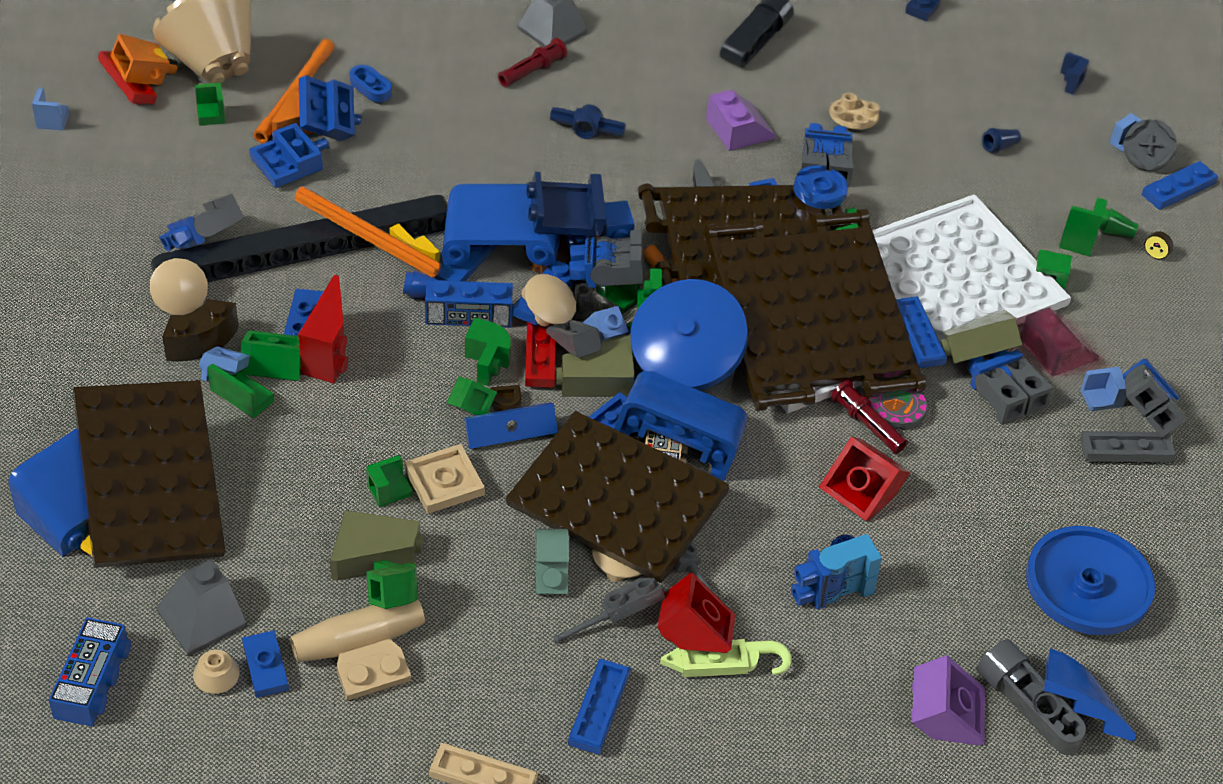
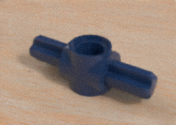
M591 104L584 105L582 108L577 107L576 111L553 107L550 113V120L572 125L574 133L583 139H591L594 135L599 136L600 132L622 137L626 130L625 123L603 118L604 114L601 110Z

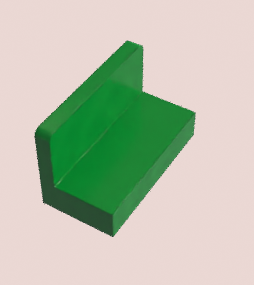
M1097 197L1093 211L1071 206L1059 248L1090 257L1108 200Z
M247 331L241 342V353L250 355L248 367L241 370L243 374L299 380L301 373L299 336Z
M213 363L207 367L210 390L252 418H255L274 402V393L242 372L228 374Z

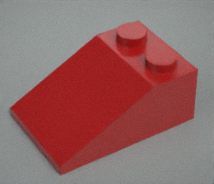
M333 275L298 334L302 375L334 384L340 373H345L349 361L345 355L347 337L344 336L340 278L337 275Z

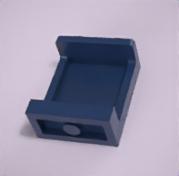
M534 172L532 182L528 181L526 189L527 198L531 199L528 219L533 221L534 233L601 236L606 222L601 174H590L587 184L541 181V172Z

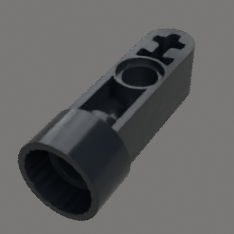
M761 0L753 12L725 40L720 50V58L741 68L746 67L769 40L793 17L794 9L789 0Z

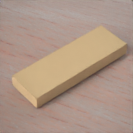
M441 743L430 767L429 777L450 784H536L539 772Z

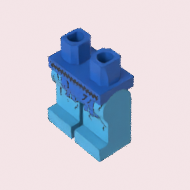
M868 534L827 547L821 553L818 549L810 551L807 562L795 566L794 575L798 583L792 585L791 594L798 606L813 602L817 610L824 608L826 603L836 602L840 596L860 591L862 597L872 595L875 592L882 557Z

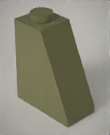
M1001 310L943 331L945 339L941 340V346L946 356H949L954 363L1022 345L1016 317L1006 310Z
M624 334L601 342L602 348L600 351L580 358L571 353L562 355V367H556V385H562V397H614L619 392L627 397L634 384L631 334Z
M345 510L330 559L332 580H343L367 575L366 571L374 570L373 562L387 560L400 565L411 562L415 563L417 553L422 554L425 543V535L420 534V521Z

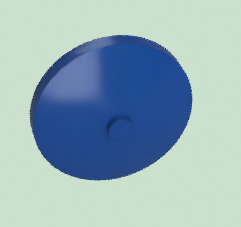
M680 280L659 288L641 304L631 326V347L642 371L657 372L660 375L697 390L710 388L726 379L740 364L748 344L747 321L738 301L726 289L704 280Z
M1069 526L1046 534L1032 549L1026 566L1027 586L1032 598L1040 609L1059 624L1085 634L1112 635L1133 628L1145 617L1155 595L1154 575L1144 556L1132 544L1120 536L1095 527Z

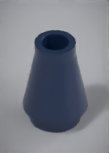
M989 128L982 135V146L991 153H998L1021 141V134L1018 129Z

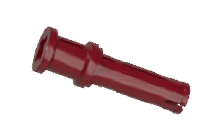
M556 37L550 41V44L544 47H537L531 56L499 72L497 76L498 81L506 88L539 68L546 69L557 59L562 60L566 58L568 52L564 42Z
M845 380L836 387L831 395V399L836 403L839 402L848 411L849 417L856 420L859 419L893 454H899L904 450L908 440L899 434L871 407L870 399L858 393L853 388V383L850 380Z

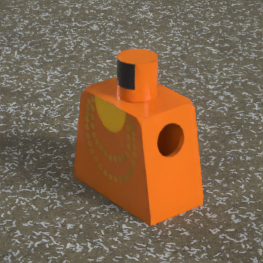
M118 34L110 56L125 82L160 85L163 83L166 74H176L178 69L177 60L167 58L160 45L124 34Z

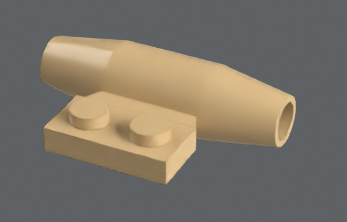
M419 600L388 609L371 605L325 619L291 636L290 641L297 662L338 657L336 672L346 700L349 701L411 681V674L402 649L392 640L423 625L425 617Z

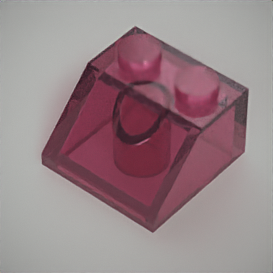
M1050 307L1026 316L1020 336L1021 341L1052 377L1099 359V355L1071 323Z

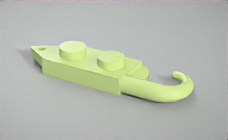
M745 639L732 640V648L727 653L676 648L661 657L660 664L681 672L683 677L748 674V672L756 668L759 654L774 653L779 655L783 661L781 666L772 670L773 675H778L789 669L792 663V656L785 645L776 641L745 642Z

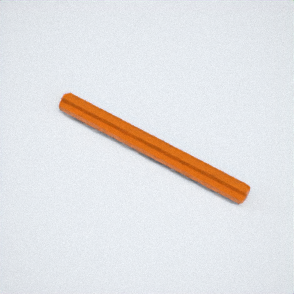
M301 186L296 191L295 200L431 277H436L441 269L440 262L304 186Z

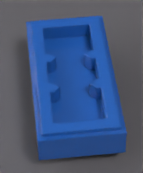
M275 630L242 637L255 697L258 698L288 691L289 685Z

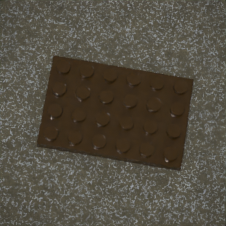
M201 381L74 387L73 400L93 567L223 557L226 550Z
M574 411L506 496L505 500L508 506L553 529H568L569 537L662 583L730 490L729 483L582 413Z

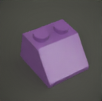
M731 89L709 95L706 120L729 151L775 139V133L753 104Z
M948 655L914 667L912 723L931 739L972 745L985 744V687Z

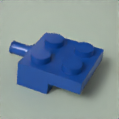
M307 75L299 78L300 128L338 141L354 136L355 125H360L362 119H360L362 116L354 113V86L334 79L324 82Z
M297 123L273 131V140L249 149L250 158L270 183L277 188L323 170L322 153L320 151L328 149L329 144L325 138L312 142Z

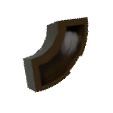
M207 299L204 305L193 313L182 316H170L162 336L166 361L195 360L202 358V353L215 347H224L234 337L239 328L236 303Z

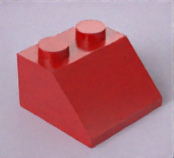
M850 437L819 485V488L865 521H869L896 496L911 472L865 440Z
M693 572L664 592L665 599L662 600L657 628L667 641H672L679 649L721 653H727L731 650L736 614Z

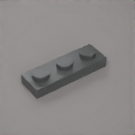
M1082 431L1080 436L1084 458L1088 462H1173L1176 455L1170 433L1161 437L1158 432Z

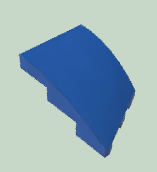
M1050 648L1046 660L1044 691L1070 698L1073 712L1103 720V733L1134 741L1136 733L1092 673L1072 657Z

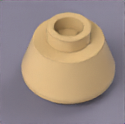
M210 650L204 653L193 671V679L196 686L210 694H219L230 690L237 683L240 676L237 662L222 650Z

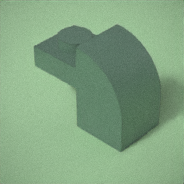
M535 529L536 594H568V529Z

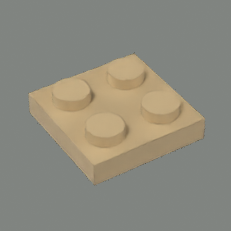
M462 444L404 462V470L427 514L485 495V487Z

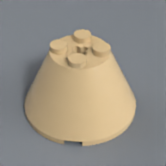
M177 0L166 8L168 13L162 19L160 17L156 19L152 32L157 43L204 80L210 83H223L225 79L233 75H243L249 70L247 65L250 61L251 0Z

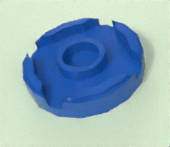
M821 165L808 166L801 169L794 181L793 190L795 195L803 203L819 209H831L841 205L846 199L848 184L838 171L832 169V172L825 170L826 167Z

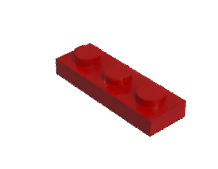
M100 51L98 61L131 103L142 105L143 103L155 104L158 95L149 84L125 82L110 56L112 51Z
M527 322L525 387L554 388L556 341L547 334V326L534 325Z

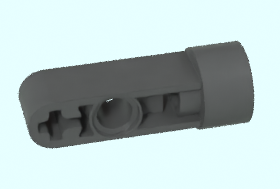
M1010 639L1003 640L990 649L977 665L976 670L995 691H1001L1059 753L1064 755L1077 753L1082 747L1086 732L1084 721L1073 712V709L1059 695L1044 691L1045 680L1030 666L1029 658ZM1047 706L1053 710V713L1044 714L1038 708Z

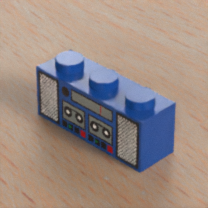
M427 280L425 324L471 326L475 317L494 322L502 327L511 328L513 283Z
M86 617L49 698L53 719L93 727L98 714H103L107 704L109 688L116 685L119 677V665L122 659L128 657L131 649V640L127 637L125 625Z

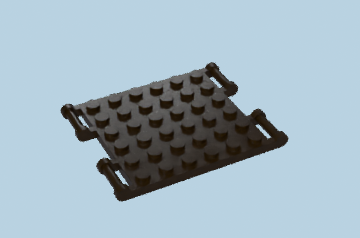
M645 183L637 189L638 196L643 201L647 232L667 233L674 265H671L668 261H661L655 265V269H662V287L672 283V279H677V281L697 279L719 285L705 238V225L726 226L750 223L751 220L761 219L765 237L813 233L811 224L812 214L822 213L825 216V209L811 207L803 203L795 195L794 185L653 187L651 184ZM654 201H659L663 219L657 216ZM841 205L831 208L833 215L845 214ZM849 224L826 226L825 229L826 231L836 230ZM751 234L718 237L719 242L753 239Z
M857 209L855 213L825 216L822 213L812 214L811 224L813 233L774 237L764 236L761 219L751 220L750 223L726 226L705 225V238L719 286L735 297L747 321L748 344L741 362L756 411L767 410V407L797 403L813 405L815 404V391L813 387L841 384L845 380H850L851 382L862 381L867 397H877L879 393L910 389L918 392L926 389V379L920 372L869 222L870 217L867 209ZM855 223L858 225V228L832 231H826L825 229L826 226ZM751 234L753 238L725 242L718 241V237ZM906 375H908V377H909V378H905V379H896V380H888V381H880V382H878V381L876 380V379L890 378V377H898V376H906ZM799 389L798 392H789L773 395L765 394L766 392Z

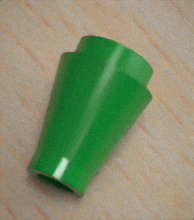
M1110 208L1109 210L1105 209L1099 229L1101 233L1125 236L1132 239L1137 232L1138 223L1131 221L1113 208Z

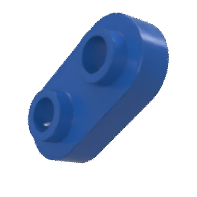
M357 65L350 70L351 85L369 100L382 103L391 98V82L374 68L368 65Z

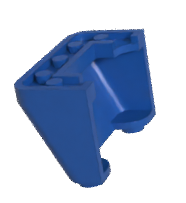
M458 184L451 189L448 198L442 249L443 265L465 263L470 257L471 245H526L527 257L531 262L537 265H555L561 234L534 233L533 221L528 219L531 199L527 198L526 195L527 184Z
M643 371L638 374L622 406L614 429L628 436L630 433L639 432L638 436L644 437L646 430L649 429L703 452L700 461L706 463L707 460L712 466L710 475L724 481L739 448L748 416L737 405L672 380L657 372Z
M76 428L15 468L8 480L16 514L62 557L80 548L87 535L86 523L88 522Z

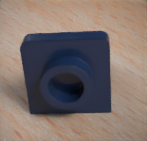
M911 0L906 6L905 13L927 22L939 8L940 0Z
M1071 52L1066 53L1060 71L1061 74L1065 75L1064 81L1067 82L1064 92L1071 95L1075 94L1085 79L1090 60Z

